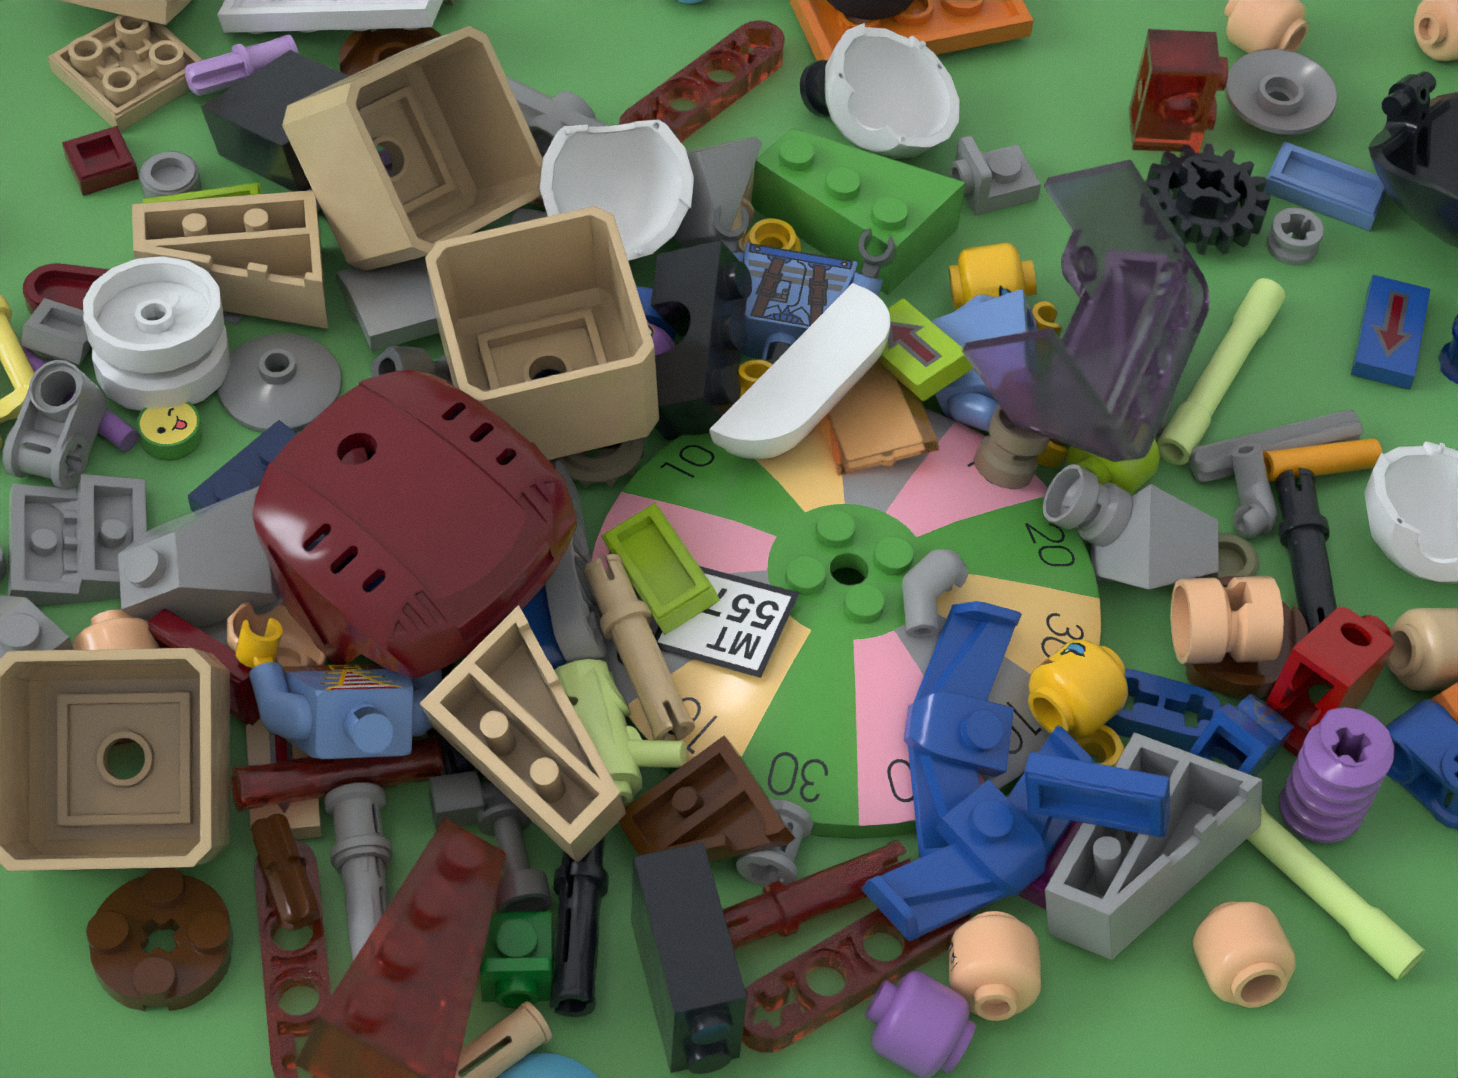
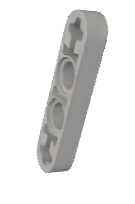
M557 460L551 464L566 482L574 506L577 526L566 553L552 576L545 583L552 627L558 646L568 663L585 659L600 660L607 657L608 647L600 628L601 611L589 583L586 582L582 573L584 567L591 562L582 506L571 475L561 461Z

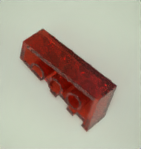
M447 818L443 819L319 1014L295 1065L318 1078H455L506 852Z

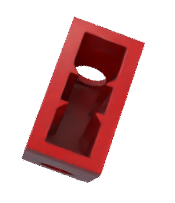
M1339 606L1293 647L1266 704L1295 726L1292 734L1282 747L1296 757L1311 728L1320 723V720L1328 710L1343 707L1357 709L1368 696L1395 646L1388 626L1381 619L1373 615L1359 616L1348 607ZM1323 684L1331 687L1316 704L1310 700L1308 691L1312 686Z

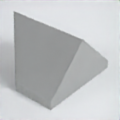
M749 137L686 151L694 176L691 208L688 209L676 234L673 236L684 248L720 240L716 237L712 227L714 213L720 205V224L724 229L731 230L762 145L759 139Z
M1152 484L1132 496L1133 508L1131 517L1118 539L1105 547H1099L1091 543L1090 560L1095 572L1096 581H1118L1150 590L1176 583L1179 579L1219 578L1218 520Z

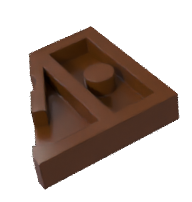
M725 735L625 807L626 814L618 821L638 855L704 842L709 862L788 845L796 839L736 748Z

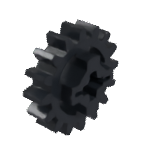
M1185 144L1182 146L1180 157L1166 151L1162 155L1160 164H1151L1141 196V203L1147 205L1144 218L1146 221H1159L1156 231L1159 237L1170 233L1176 235V248L1181 249L1188 242L1196 243L1198 254L1204 255L1208 245H1215L1222 254H1228L1232 241L1245 247L1249 243L1251 234H1259L1270 202V195L1263 193L1267 182L1265 177H1251L1254 163L1247 161L1238 165L1233 162L1235 151L1231 149L1225 152L1223 156H1218L1214 154L1212 144H1206L1203 153H1195L1189 144Z

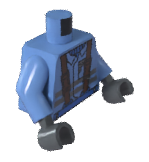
M721 205L716 209L713 217L712 227L716 237L723 241L739 261L745 263L752 279V292L747 298L744 320L747 340L741 352L747 357L758 358L772 365L852 283L870 290L879 297L883 280L878 278L880 269L887 267L896 257V246L892 235H890L888 240V248L882 255L872 256L867 253V247L872 238L871 228L865 230L858 241L859 252L864 260L861 272H856L858 263L856 261L746 243L744 252L738 251L739 240L746 234L749 224V215L745 207L742 206L741 209L742 225L734 231L726 230L721 226L719 221Z

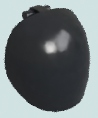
M1422 71L1417 75L1409 74L1392 85L1388 96L1382 101V110L1387 115V121L1384 129L1375 136L1368 147L1370 156L1387 193L1398 207L1421 227L1445 243L1458 248V92L1439 95L1430 99V93L1436 87L1434 76L1427 71Z

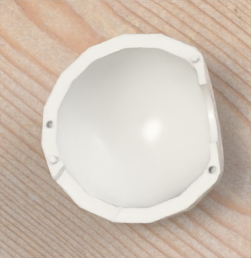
M865 23L846 30L835 46L825 66L826 104L833 123L843 137L857 148L890 159L914 158L950 138L959 123L960 99L951 75L935 53L925 46L926 43L924 41L920 42L913 35L906 38L886 28L865 27Z
M660 120L635 121L614 126H564L557 131L543 157L540 192L548 216L596 206L613 214L627 259L630 261L654 254L653 252L676 234L688 209L691 208L694 176L685 147L668 125Z
M1425 441L1423 446L1397 447L1386 454L1381 452L1364 492L1371 537L1386 557L1412 576L1437 584L1458 583V451L1445 447L1444 443L1438 445Z

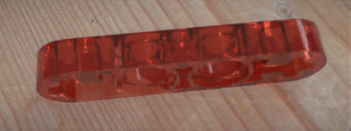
M750 21L741 25L628 108L621 115L619 125L635 121L657 120L658 118V120L668 125L680 142H683L780 68L783 62L785 44L783 31L777 25L768 21ZM715 70H725L733 73L736 77L728 82H718L711 79L708 74ZM685 98L694 101L697 107L692 110L681 111L672 108L669 103L675 99Z
M295 839L301 856V863L306 869L320 912L319 920L313 925L308 926L313 931V936L303 948L294 951L284 950L273 942L275 933L283 924L269 887L268 878L265 876L258 855L254 865L271 1066L274 1078H299L296 1069H294L298 1066L299 1062L295 1037L309 1036L313 1061L317 1064L313 1068L312 1078H339L340 1068L319 870L314 851L306 843ZM295 986H308L319 994V1001L316 1007L309 1013L300 1016L285 1013L279 1007V1000L288 989Z
M879 908L747 986L745 988L747 1003L742 1042L748 1048L760 1053H774L788 1047L874 995L885 979L894 983L909 972L948 950L955 930L970 920L971 913L918 937V940L915 938L908 941ZM886 933L899 941L902 947V954L891 961H879L872 958L866 952L863 943L870 935ZM830 967L837 970L843 976L845 988L838 994L822 996L809 988L806 976L813 969ZM788 986H791L796 1000L781 1010L779 1026L773 1028L767 1020L755 1024L756 1006L762 1005L768 1012L777 1010L788 1003L790 990Z

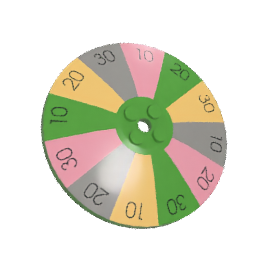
M910 404L906 405L924 447L851 467L847 466L828 414L794 448L784 454L767 459H747L732 455L725 449L715 445L710 433L681 435L661 449L641 467L621 491L605 518L591 559L593 561L600 557L605 571L609 569L606 555L611 553L601 535L656 502L699 566L800 593L761 678L664 650L660 651L689 717L693 719L695 724L694 730L688 736L679 740L685 741L687 746L686 763L725 735L736 748L768 798L790 801L810 813V818L814 822L810 835L861 839L893 837L917 832L908 746L904 742L907 709L909 705L914 703L952 605L980 601L1015 610L1022 614L1018 625L1015 626L987 701L1014 708L1007 772L997 777L978 773L980 786L987 780H990L1005 796L1013 790L1024 774L1030 752L1038 753L1051 734L1037 722L1029 708L1028 697L1030 692L1028 685L1032 671L1058 649L1074 639L1088 640L1097 645L1100 644V596L1091 560L1076 528L1063 529L1047 521L1045 518L1043 502L1048 489L1047 486L1035 474L1030 484L1021 489L1003 488L989 482L978 472L974 465V456L982 439L986 437L985 435L956 420ZM939 549L953 550L967 565L968 577L961 588L953 584L951 591H945L936 598L939 632L936 635L927 638L908 636L906 634L902 581L905 574L929 552ZM839 568H853L859 571L865 580L855 585H845L836 581L831 573ZM635 591L638 601H642ZM651 617L652 621L649 626L653 635H655L658 625L654 618ZM606 639L608 654L607 657L600 660L607 662L609 672L613 674L615 685L631 711V715L625 716L627 726L636 728L642 740H654L651 727L614 641ZM673 730L668 731L671 740L677 741ZM679 768L663 769L666 770L669 774H672Z

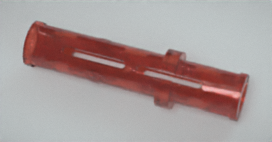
M427 737L425 739L413 740L411 754L406 756L318 759L308 756L262 765L233 767L231 770L233 776L231 777V788L235 806L239 812L249 809L262 808L263 806L324 798L332 789L350 783H372L384 789L400 784L429 781L430 777L442 776L440 772L443 769L442 756L436 738Z
M898 840L891 841L886 846L784 885L779 880L767 884L763 887L761 895L722 909L733 949L735 950L775 933H778L781 937H786L796 933L799 930V924L868 897L861 890L867 880L886 874L911 862L909 858L897 863V857L907 852L905 847Z

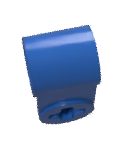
M1428 699L1421 700L1385 726L1389 730L1394 744L1393 763L1386 775L1399 782L1431 812L1437 821L1447 827L1458 830V724L1448 711L1438 703ZM1451 791L1454 795L1449 806H1446L1445 801Z

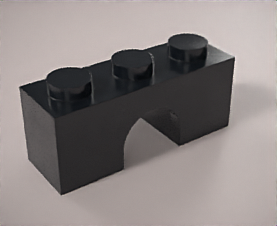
M722 240L657 254L651 306L680 337L685 336L670 351L655 355L659 421L654 428L667 441L677 439L681 435L710 433L709 429L740 399L741 385L738 371L741 350L744 349L747 340L744 320L747 298L752 292V279L745 263L739 261Z

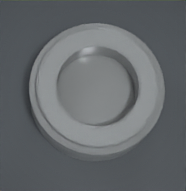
M175 151L158 153L146 160L141 167L140 180L145 198L195 192L201 189L198 165L193 158L184 153Z

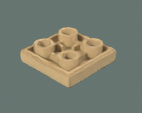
M120 14L111 21L83 37L73 40L69 45L48 56L50 70L111 127L118 126L120 132L190 91L185 77V67L188 64L202 61L196 53L163 24Z

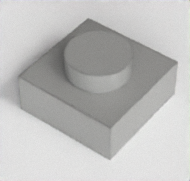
M44 298L24 324L20 345L41 352L48 359L66 360L80 365L92 348L87 338L83 310Z

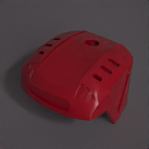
M416 370L394 371L365 379L359 382V385L337 398L291 439L276 458L269 463L255 496L252 512L259 542L272 568L283 604L289 614L311 637L316 647L335 665H348L357 656L362 654L386 669L410 678H419L442 669L471 653L518 605L522 610L556 570L569 547L577 526L574 506L565 480L534 442L528 441L503 418L467 393L451 385L450 382L432 374ZM322 534L326 536L311 551H306ZM351 554L356 556L339 573H333ZM379 576L385 577L384 581L374 590L365 592V589Z

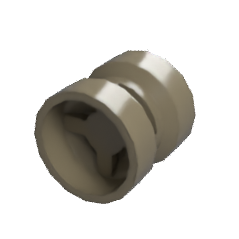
M1005 401L999 404L993 413L988 425L990 435L982 439L974 456V465L978 472L989 482L1003 488L1021 489L1030 484L1039 465L1037 455L1045 451L1054 433V429L1048 416L1038 408L1023 402Z

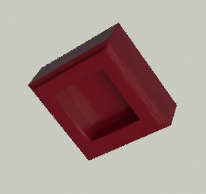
M118 126L62 142L65 158L83 196L139 179L135 161Z

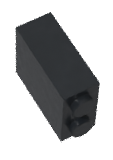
M292 50L284 53L201 106L219 155L293 192L307 191L311 188L310 183L282 126L287 106L349 76Z
M704 842L634 856L631 924L670 1073L687 1069L695 1074L717 1071L728 1065L732 1059L740 1058L747 995Z

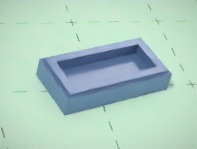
M1285 141L1266 178L1267 182L1263 191L1264 193L1367 231L1371 230L1387 194L1378 175Z

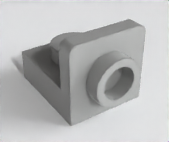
M972 136L959 138L956 159L950 165V177L966 182L964 196L974 215L1038 200L1041 184L1018 144L981 153Z

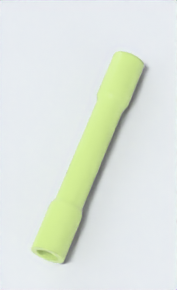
M1261 278L1256 280L1233 316L1231 327L1184 403L1178 406L1157 440L1159 455L1166 462L1173 465H1184L1189 461L1193 448L1198 446L1210 426L1211 416L1255 343L1265 334L1285 301V291L1277 282Z
M1261 803V826L1247 840L1348 931L1351 939L1397 981L1404 977L1421 959L1426 950L1383 911L1371 906L1268 814Z

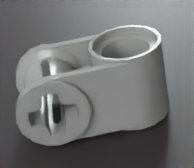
M54 360L42 365L31 378L18 418L6 438L3 449V465L8 475L19 478L28 476V474L52 479L56 487L67 490L78 485L80 475L86 471L89 452L100 423L106 414L107 402L101 389L74 364L66 360ZM75 390L71 400L61 405L64 397Z

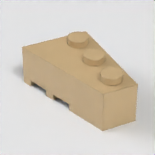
M313 190L132 204L133 251L135 259L166 256L188 260L205 269L220 288L223 311L328 329L321 234L317 201Z
M518 605L420 702V705L431 726L574 861L579 862L626 812L617 786Z

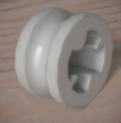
M1296 207L1283 209L1276 214L1272 221L1271 231L1267 237V248L1270 254L1280 262L1296 266L1307 264L1314 259L1318 252L1319 243L1324 235V226L1320 218L1306 209ZM1293 233L1298 235L1297 239L1292 238Z

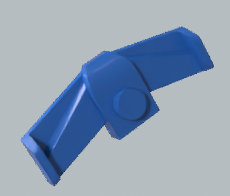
M980 601L952 605L914 703L908 706L904 742L908 746L919 858L949 846L948 842L935 828L945 814L980 787L978 773L997 777L1007 772L1014 708L990 702L987 699L1015 626L1020 621L1022 614L1018 611Z
M1060 726L1055 727L1038 752L1095 763L1091 756ZM1025 772L1008 797L990 780H987L945 814L937 824L935 830L948 842L949 846L886 874L875 876L867 880L861 890L908 941H911L1007 896L1017 897L1043 874L1047 858L1072 820L1030 813L1028 811Z

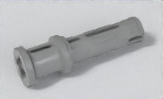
M350 783L332 789L324 798L326 813L333 817L336 844L330 850V860L332 866L342 875L344 883L347 925L353 961L354 991L362 996H380L390 993L389 989L396 990L400 986L397 961L395 960L394 936L385 871L393 857L391 842L384 838L381 811L385 808L387 801L385 791L379 785L372 783Z

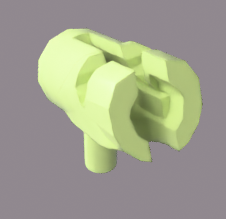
M596 659L577 660L559 666L554 670L576 714L581 719L617 786L624 808L632 803L633 797L642 789V777L639 767L680 768L686 764L687 746L685 741L642 740L636 728L627 726L625 716L631 715V711L615 685L613 674L609 672L607 662Z

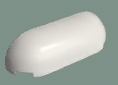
M852 283L709 429L713 443L732 455L747 459L773 458L784 454L798 445L881 356L890 332V314L885 303L870 290Z

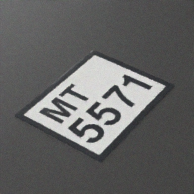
M699 566L714 587L720 601L666 635L663 634L658 626L654 637L660 650L761 678L800 593Z

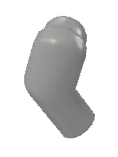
M1253 442L1239 444L1230 451L1240 507L1233 514V524L1240 535L1253 539L1260 534L1266 535L1272 531L1278 518V512L1267 477L1262 446Z
M950 549L933 550L905 574L902 581L906 634L908 636L927 638L939 632L936 598L945 591H951L953 584L961 588L968 577L967 565L955 551Z

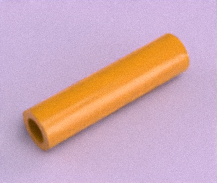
M1371 438L1264 451L1263 456L1268 481L1273 482L1280 473L1290 469L1293 470L1294 479L1299 478V468L1311 470L1315 476L1373 469L1382 452V447L1377 439Z

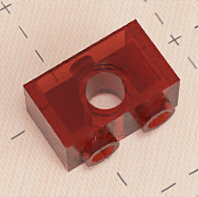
M1148 29L1129 105L1132 150L1181 152L1182 146L1189 144L1195 153H1199L1205 130L1212 131L1215 126L1217 115L1216 91H1224L1228 79V59L1226 56H1219L1217 32Z

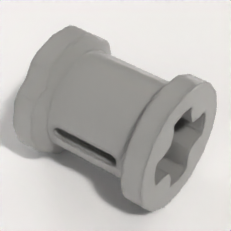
M769 798L796 839L788 845L738 856L736 867L745 879L756 885L774 890H784L791 888L796 883L798 868L794 863L801 841L811 834L814 822L810 818V813L801 806L787 800Z

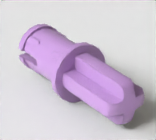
M288 34L248 47H244L240 43L233 45L232 52L188 64L185 67L188 87L192 93L198 96L230 88L289 50L299 53L295 41Z

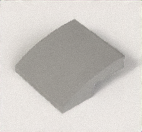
M426 256L369 271L356 267L336 271V280L354 323H360L371 352L439 333L425 261Z
M81 474L77 489L70 488L69 490L59 487L12 484L9 495L8 596L27 597L34 605H60L120 598L118 553L147 532L145 479Z

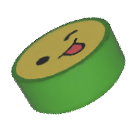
M190 402L173 407L153 409L145 407L138 416L137 429L140 443L143 449L155 458L164 460L182 458L193 452L201 442L202 426L198 410Z

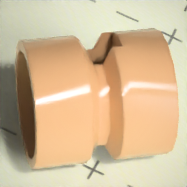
M1271 576L1234 577L1230 580L1227 587H1223L1216 578H1188L1176 581L1171 599V633L1174 651L1181 664L1219 663L1223 660L1226 653H1229L1237 663L1272 662L1278 658L1283 641L1284 618L1280 590L1274 578Z

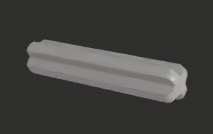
M1346 409L1194 447L1189 459V466L1198 482H1208L1234 475L1230 451L1239 444L1258 443L1262 446V451L1264 452L1360 440L1363 426L1358 420L1356 412Z

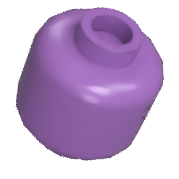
M918 970L906 974L897 986L885 979L875 993L864 1015L865 1018L875 1023L871 1033L873 1050L878 1055L918 1078H930L939 1070L950 1074L966 1051L976 1029V1024L968 1020L970 1007L967 999Z

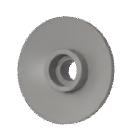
M1264 49L1244 55L1232 65L1225 82L1226 97L1232 109L1252 126L1276 134H1303L1321 127L1330 119L1337 103V89L1329 73L1314 60L1288 50Z
M275 333L252 339L230 354V367L218 391L226 412L242 426L263 433L280 420L297 432L303 430L339 398L342 379L338 362L325 346L302 335Z

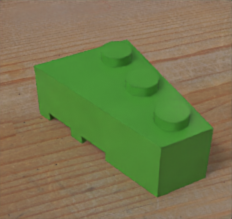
M791 128L756 159L752 206L768 218L787 222L792 226L798 238L826 256L858 262L856 272H861L864 264L858 248L861 234L868 228H871L872 238L867 247V253L872 256L882 255L886 251L889 237L892 235L896 246V257L891 264L880 269L878 278L883 280L880 291L889 295L957 230L966 182Z

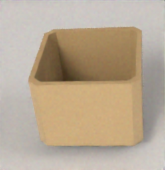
M466 26L403 50L287 106L282 124L284 131L347 264L361 270L369 271L427 256L438 241L471 234L541 196L540 182L543 158L488 35L471 26ZM377 145L384 147L392 158V170L389 175L377 152Z
M591 206L442 240L434 245L425 257L439 333L454 387L479 401L503 418L528 441L534 442L548 460L647 437L659 421L655 348L613 214L596 206ZM555 369L562 372L561 374L532 380L542 370Z
M194 648L8 651L0 659V864L7 871L195 867L213 861L230 844V671L213 654ZM125 738L139 743L145 754V763L142 770L130 779H122L116 776L108 765L110 748L117 741Z

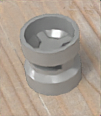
M1075 464L1064 467L1055 476L1047 489L1043 502V514L1047 521L1067 530L1076 528L1082 539L1099 547L1108 546L1120 537L1130 520L1133 508L1132 496L1127 490L1110 482L1100 484L1093 472Z

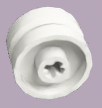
M166 256L138 258L108 270L92 283L83 299V319L88 342L92 346V361L96 380L108 398L127 409L142 411L145 407L151 409L173 407L186 402L194 405L204 401L222 386L230 367L229 344L224 325L220 288L205 269L188 260Z

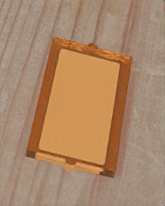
M878 361L818 423L838 476L882 464L890 467L897 460L939 450L938 439L920 398Z

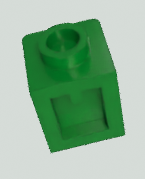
M552 911L481 913L480 983L482 1002H496L502 1007L518 1009L525 1001L530 1002L532 1005L536 1004L537 1001H550L552 990Z

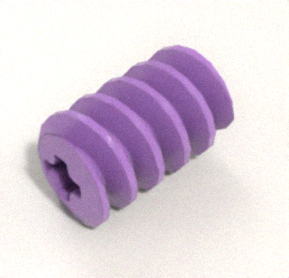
M1347 707L1328 710L1320 720V723L1312 727L1306 736L1303 746L1297 755V760L1292 766L1291 773L1279 795V811L1284 823L1296 835L1311 842L1325 844L1343 841L1357 832L1393 763L1394 744L1389 730L1377 718L1362 710Z

